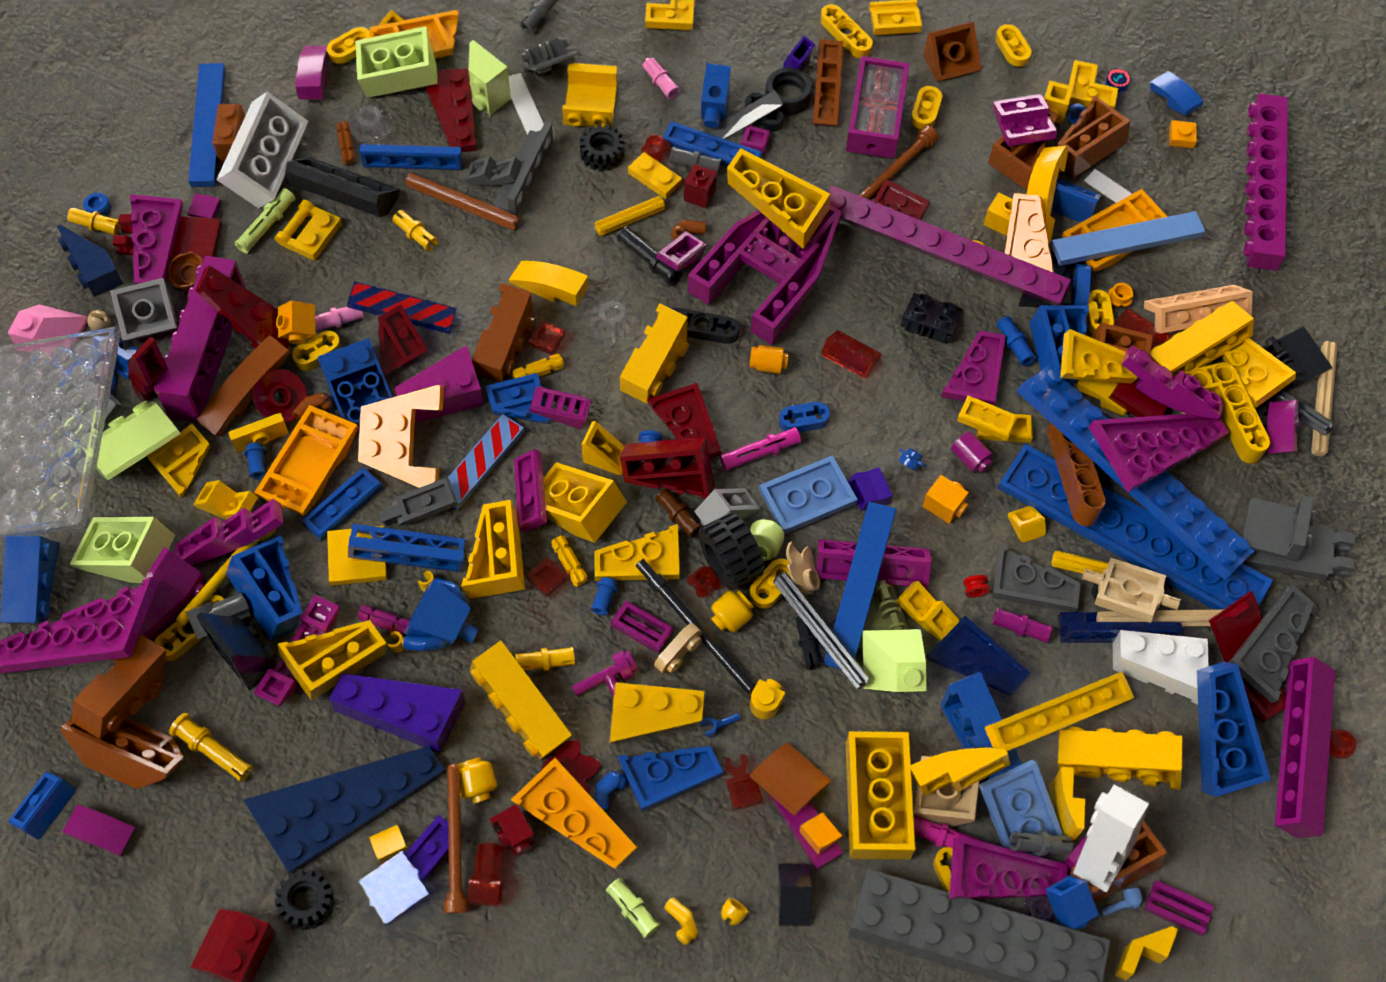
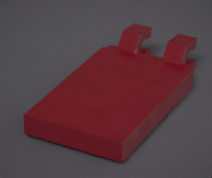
M120 214L118 224L122 226V233L132 234L131 214ZM181 216L170 262L179 254L193 252L202 259H204V256L215 257L222 227L221 220ZM114 235L112 244L116 247V253L133 256L132 238L128 235Z

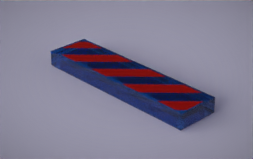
M354 281L347 302L348 308L380 316L402 304L413 325L450 334L457 308Z

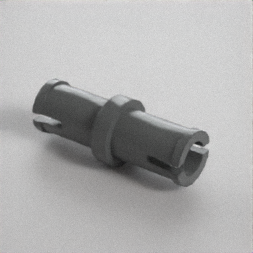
M539 0L538 3H534L530 7L528 15L519 23L520 28L527 34H531L536 26L548 17V12L559 0Z
M673 146L669 162L688 166L690 170L693 164L716 171L718 174L721 159L701 155L700 151L690 152Z
M1014 831L1011 833L1009 841L1010 844H1017L1010 846L1012 851L1034 852L1038 856H1045L1048 853L1068 856L1073 850V843H1065L1066 841H1072L1070 836L1049 835L1045 831H1037L1036 833Z

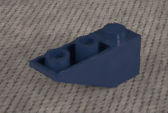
M62 225L57 226L62 235L57 239L63 251H70L72 254L67 256L74 271L80 270L81 274L77 275L84 290L89 288L95 297L123 284L106 250Z

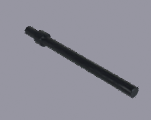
M645 559L640 560L636 567L649 581V587L655 593H659L687 625L693 623L702 631L700 636L701 642L747 694L755 688L754 683L668 587V581L661 573L657 574Z

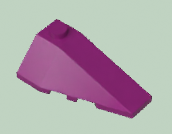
M163 548L145 578L152 577L158 583L140 630L141 635L153 642L161 633L176 622L177 616L207 584L200 571L166 548Z

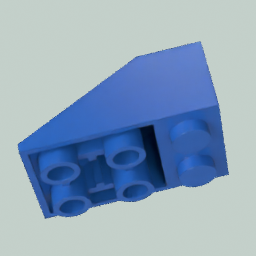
M369 338L318 356L317 360L341 418L357 424L358 429L360 428L361 406L392 398Z

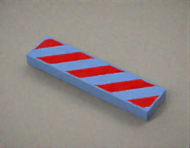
M502 414L449 475L448 478L451 481L458 505L453 507L458 511L523 435L525 432L524 427Z

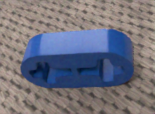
M1077 264L1075 267L1072 305H1088L1091 276L1090 265Z
M821 402L788 406L781 410L779 426L783 431L790 430L793 427H796L798 432L821 429L829 421L830 410L828 406ZM813 412H818V415L821 416V419H817L816 416L813 415ZM792 416V419L795 420V423H790V421L787 420V417Z

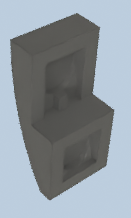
M491 156L471 161L465 181L475 185H500L514 182L521 162L516 156L495 162Z

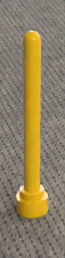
M276 529L237 549L231 556L254 547L259 541L268 540ZM231 556L177 616L176 622L178 625H186L189 622L186 612L204 605L228 577L226 572Z

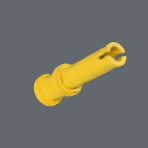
M188 713L181 714L169 729L171 736L181 738L188 744V748L191 751L202 752L234 776L239 782L247 779L250 775L249 772L253 770V766L243 761L211 737V732L207 727H200L192 721Z

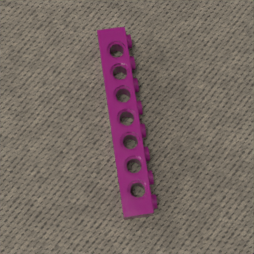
M1258 93L1255 102L1250 103L1247 117H1250L1251 121L1247 128V136L1250 137V141L1247 145L1246 155L1250 156V160L1246 166V175H1249V180L1246 184L1245 195L1249 196L1244 211L1245 215H1248V220L1244 227V235H1247V241L1243 250V255L1247 256V267L1277 271L1285 258L1288 97Z

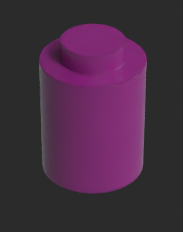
M970 431L959 437L951 447V451L973 473H983L993 464L991 460L993 454Z

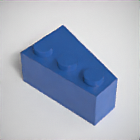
M5 536L1 623L39 625L49 617V602L59 542L42 536Z

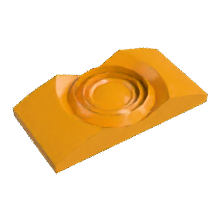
M1140 189L1064 231L1062 237L1065 238L1165 218L1167 216L1143 189ZM1132 251L1086 260L1085 263L1091 266L1093 272L1115 265Z
M309 405L254 494L267 501L274 498L281 503V507L305 516L322 497L327 482L335 468L345 459L357 432V424Z

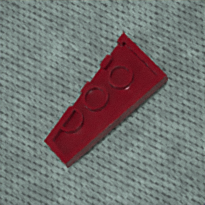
M212 266L204 269L195 291L220 315L224 314L232 322L231 326L238 333L242 332L252 342V347L256 349L268 336H272L288 348L290 344L289 339L278 338V328L276 326L277 308Z

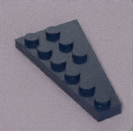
M427 746L247 798L243 801L288 873L292 872L294 874L297 870L305 867L444 775L446 771L431 748Z

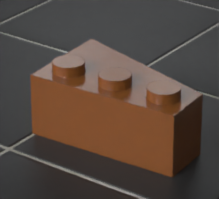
M1094 96L1090 106L1080 114V119L1077 123L1070 127L1058 143V147L1067 146L1069 148L1064 172L1074 178L1126 144L1130 120L1100 98Z
M1049 109L1048 117L1055 126L1058 114ZM1002 136L993 144L988 164L1027 190L1037 158L1042 150L1046 148L1049 140L1007 146Z
M1144 820L1133 849L1107 893L1086 881L1094 903L1103 900L1162 867L1167 852ZM1075 865V866L1072 868L1070 875L1073 876V877L1079 878V879H1081V880H1084V879L1080 878L1079 876L1073 874L1074 869H1075V867H1076V865Z

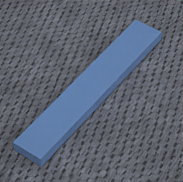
M1194 211L1052 240L1051 247L1059 266L1203 237L1205 229L1197 212Z

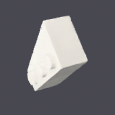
M1113 785L1108 795L1103 792L1094 807L1096 811L1090 821L1092 825L1087 832L1088 837L1073 874L1107 893L1136 843L1149 804L1116 785Z

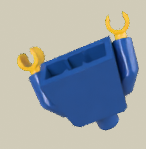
M431 571L424 572V576L428 581L421 582L418 580L420 589L424 594L404 631V634L407 636L404 638L397 631L392 632L390 635L393 639H399L397 644H387L393 652L400 653L404 649L413 651L442 650L453 644L457 637L469 643L474 640L479 628L465 621L470 611V606L466 603V599L456 583L441 578H434Z

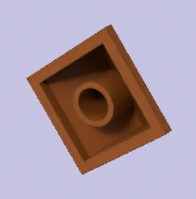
M974 21L928 33L923 57L936 81L982 70Z

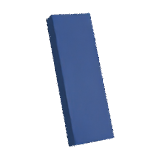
M362 467L301 520L302 524L322 542L327 537V531L337 529L383 488V485L368 470Z

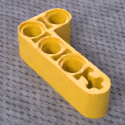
M1224 362L1192 370L1189 375L1197 378L1204 388L1209 392H1215L1224 402L1220 418L1229 431L1228 435L1240 459L1249 464L1257 463L1269 447L1270 440L1236 369L1231 364Z

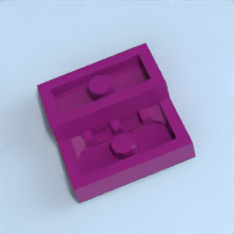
M1041 94L993 102L995 116L1007 146L1056 139L1057 130L1048 117L1049 106Z

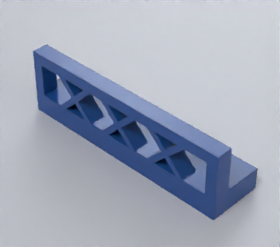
M353 524L348 544V558L461 572L465 539ZM357 533L369 534L373 539L357 537ZM390 537H392V538H398L400 542H393V541H386V540L389 539ZM418 541L426 542L429 546L416 545L415 543ZM446 545L458 546V550L443 547Z

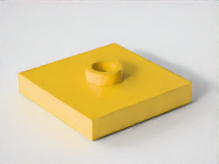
M352 529L327 531L330 586L387 580V564L385 562L348 558V544ZM357 533V537L373 539L369 534Z

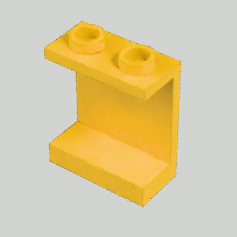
M568 64V90L566 104L562 107L563 125L587 127L593 125L597 128V124H602V127L605 128V125L609 124L610 128H612L618 83L617 66Z

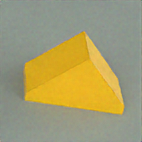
M593 421L581 444L583 463L622 475L620 455L625 446L599 423Z

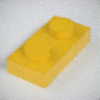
M645 152L628 167V174L664 199H667L682 185V178Z

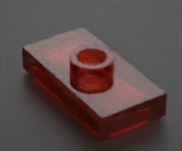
M1126 308L1114 323V326L1153 335L1151 350L1167 342L1171 337L1167 332H1156L1153 323L1129 308Z

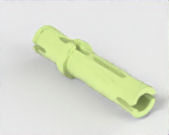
M283 188L271 203H267L264 206V211L241 237L234 242L235 246L241 252L248 254L249 250L274 222L282 219L283 212L296 200L294 194L288 189Z

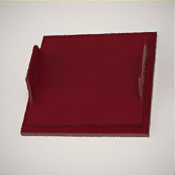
M1253 591L1248 592L1208 620L1224 662L1231 660L1263 618Z

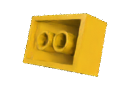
M556 462L543 477L547 519L574 536L593 543L599 539L627 503L614 480Z

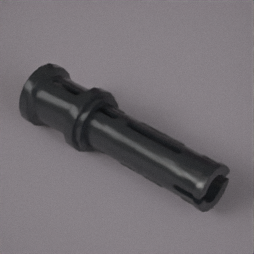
M628 226L623 227L626 233L622 229L618 232L617 239L647 262L651 272L662 276L668 286L675 285L682 278L684 268L676 271L657 259L658 251L635 234Z

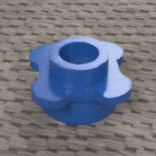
M902 448L899 449L902 452L899 461L914 471H918L920 466H926L921 460L923 455L912 448H909L907 451Z

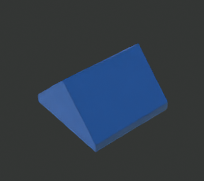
M1057 178L1051 211L1082 222L1093 216L1102 195Z

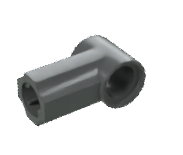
M242 593L213 604L211 602L186 612L197 639L207 636L196 618V615L200 612L238 617L240 620L250 616L249 607Z

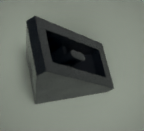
M778 864L779 926H810L812 886L808 864Z

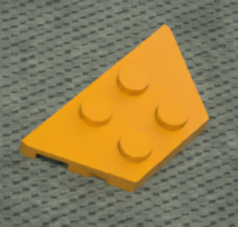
M454 10L370 27V36L372 38L426 26L434 57L440 58L453 55L459 12Z

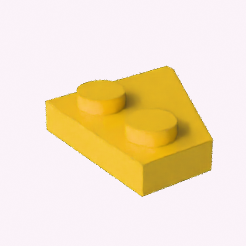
M191 424L182 430L180 435L147 455V458L179 497L182 498L208 453L210 445L196 427Z

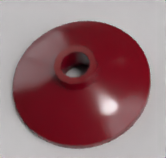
M276 369L265 373L257 381L253 392L255 406L263 417L267 418L281 413L285 423L296 419L292 412L307 397V391L301 379L294 373L283 369ZM275 393L280 394V402L274 400Z

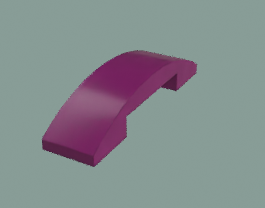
M314 595L300 617L302 624L291 642L306 639V636L314 634L317 636L331 632L339 614L340 606ZM280 658L273 670L268 669L256 688L254 695L281 707L300 684L282 658Z

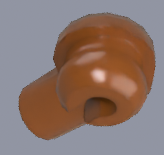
M682 220L672 228L671 236L675 240L684 232L705 235L706 222Z
M324 392L307 396L295 408L292 414L297 420H300L309 405L313 407L319 406L321 410L327 411L333 405V400L328 397L329 394Z

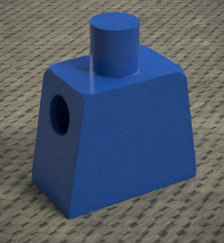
M706 63L701 98V118L704 119V125L708 128H717L719 121L726 119L730 95L731 66Z

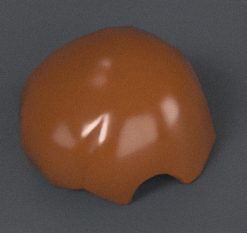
M193 252L179 254L171 260L168 267L169 281L176 288L182 291H189L190 287H193L195 284L196 270L202 264L203 259Z

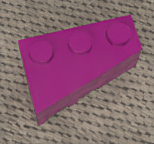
M467 345L395 387L396 395L400 396L435 385L444 386L443 410L415 409V423L483 405L481 389Z

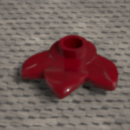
M579 740L566 741L558 746L554 757L547 759L543 763L541 770L556 758L584 790L590 794L586 781L595 776L601 763L593 757L580 754Z

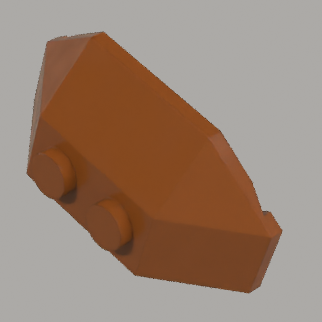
M72 718L61 726V733L86 767L135 789L165 779L183 762V755L180 753L173 737L129 718L121 722L115 731H110L101 739L72 723Z

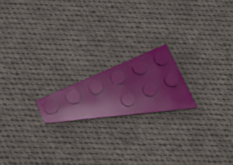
M1191 414L1094 420L1089 426L1090 431L1128 493L1223 440L1229 433L1220 417L1213 419Z
M152 577L142 580V586L135 589L123 588L118 591V596L109 600L97 599L62 614V619L57 622L45 621L38 625V630L26 635L23 632H19L1 640L0 673L131 657L158 583Z

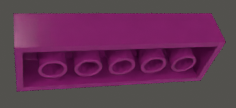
M204 256L202 264L197 267L195 284L189 289L188 303L186 308L182 309L180 313V324L178 330L172 335L170 352L164 357L168 368L155 381L154 385L155 393H157L169 418L197 423L199 422L196 419L207 405L233 327L231 326L232 322L224 314L220 315L195 289L204 269L208 266H212L246 288L236 260Z

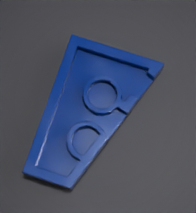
M711 746L677 749L674 752L657 754L649 752L639 756H617V760L642 812L723 776V770Z

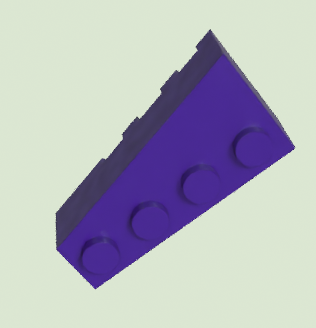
M350 674L341 675L329 698L335 712L422 747L429 746L432 751L440 754L466 703L463 691L459 689Z

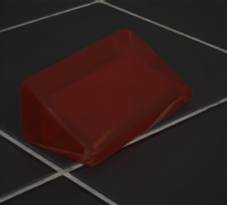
M836 330L826 339L821 351L822 356L862 378H866L882 355L880 352L839 330Z

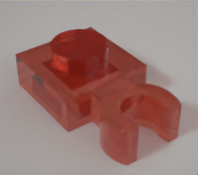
M744 754L740 755V762L742 764L740 767H733L730 759H725V770L729 775L733 776V778L726 779L733 811L763 803L758 783L750 777L751 773L746 774L748 760Z

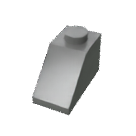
M746 488L714 489L694 512L700 518V523L704 526L730 512H733L744 521L756 514L761 508Z

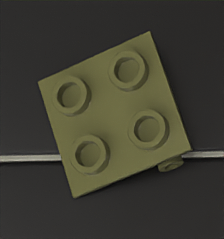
M879 581L876 584L864 630L908 629L901 607L896 602L897 596L894 587L887 584L886 581ZM861 639V642H860L859 649L863 648V641H862V639Z

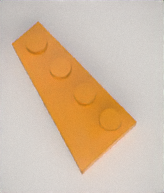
M556 758L511 799V801L614 869L637 849V846Z

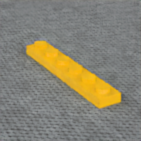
M1123 671L984 728L993 748L1005 749L1007 752L1131 700L1134 696Z

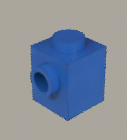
M1070 875L1045 889L1057 922L1072 929H1080L1087 926L1089 920L1099 915L1088 885L1084 880Z

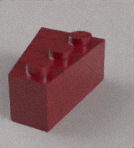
M706 437L626 444L620 455L623 478L626 483L659 489V487L675 490V493L682 495L684 493L701 496V499H706L714 490Z

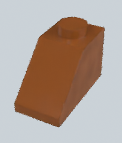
M1101 323L1091 334V338L1125 352L1133 345L1150 356L1153 335L1106 323Z

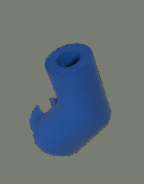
M612 771L596 784L594 800L605 813L608 812L609 794L615 789H623L626 785V777L623 774H619L618 771Z

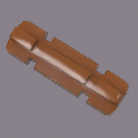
M347 121L338 122L336 128L343 164L346 166L354 165L356 163V156L350 125Z

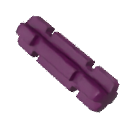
M363 604L358 611L359 620H370L377 627L391 632L396 630L402 636H407L404 634V631L410 620L405 618L398 619L399 616L380 609L374 610V607Z

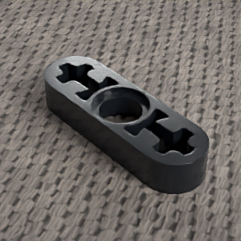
M671 308L687 316V324L688 320H690V327H687V337L723 344H731L738 339L739 324L733 318L683 308ZM703 321L709 327L706 330H698L694 325L697 322ZM714 325H717L716 332H713ZM726 328H731L729 334L724 333Z

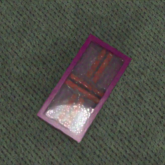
M861 56L846 151L895 158L909 63Z

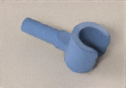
M1131 888L1124 890L1125 900L1101 909L1102 915L1105 917L1121 909L1138 908L1142 902L1140 889Z

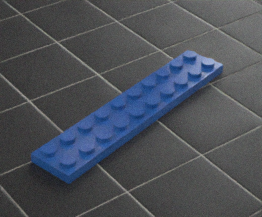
M1047 366L1022 383L1016 392L1125 489L1089 429L1094 420L1108 419L1101 410L1082 396L1078 389L1073 388L1065 379L1060 378L1061 374L1050 366ZM1167 471L1129 492L1134 499L1224 580L1255 551L1243 537L1235 533L1223 519L1216 516L1206 507L1202 500L1196 498L1185 488L1182 482L1176 480Z
M1024 444L998 485L999 490L1030 507H1034L1040 513L1131 564L1167 575L1165 583L1212 609H1225L1250 591H1253L1259 606L1273 581L1243 563L1224 580L1149 511L1102 485L1106 504L1096 523L1088 527L1078 524L1072 517L1056 461L1027 444Z

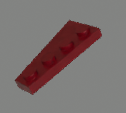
M468 68L437 71L438 84L425 86V89L434 107L437 119L442 126V131L449 147H461V152L477 151Z

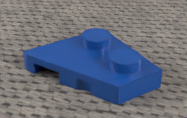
M538 373L485 386L492 414L500 416L504 414L511 418L550 424L551 419L529 411L536 386L541 387ZM542 397L540 406L545 407L546 400Z

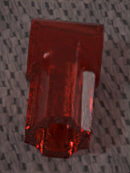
M487 842L478 844L474 874L470 877L468 885V904L500 906L502 894V879L500 878L504 846Z

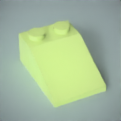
M93 517L70 566L75 569L130 583H142V580H145L163 548L170 549L175 534L155 517Z

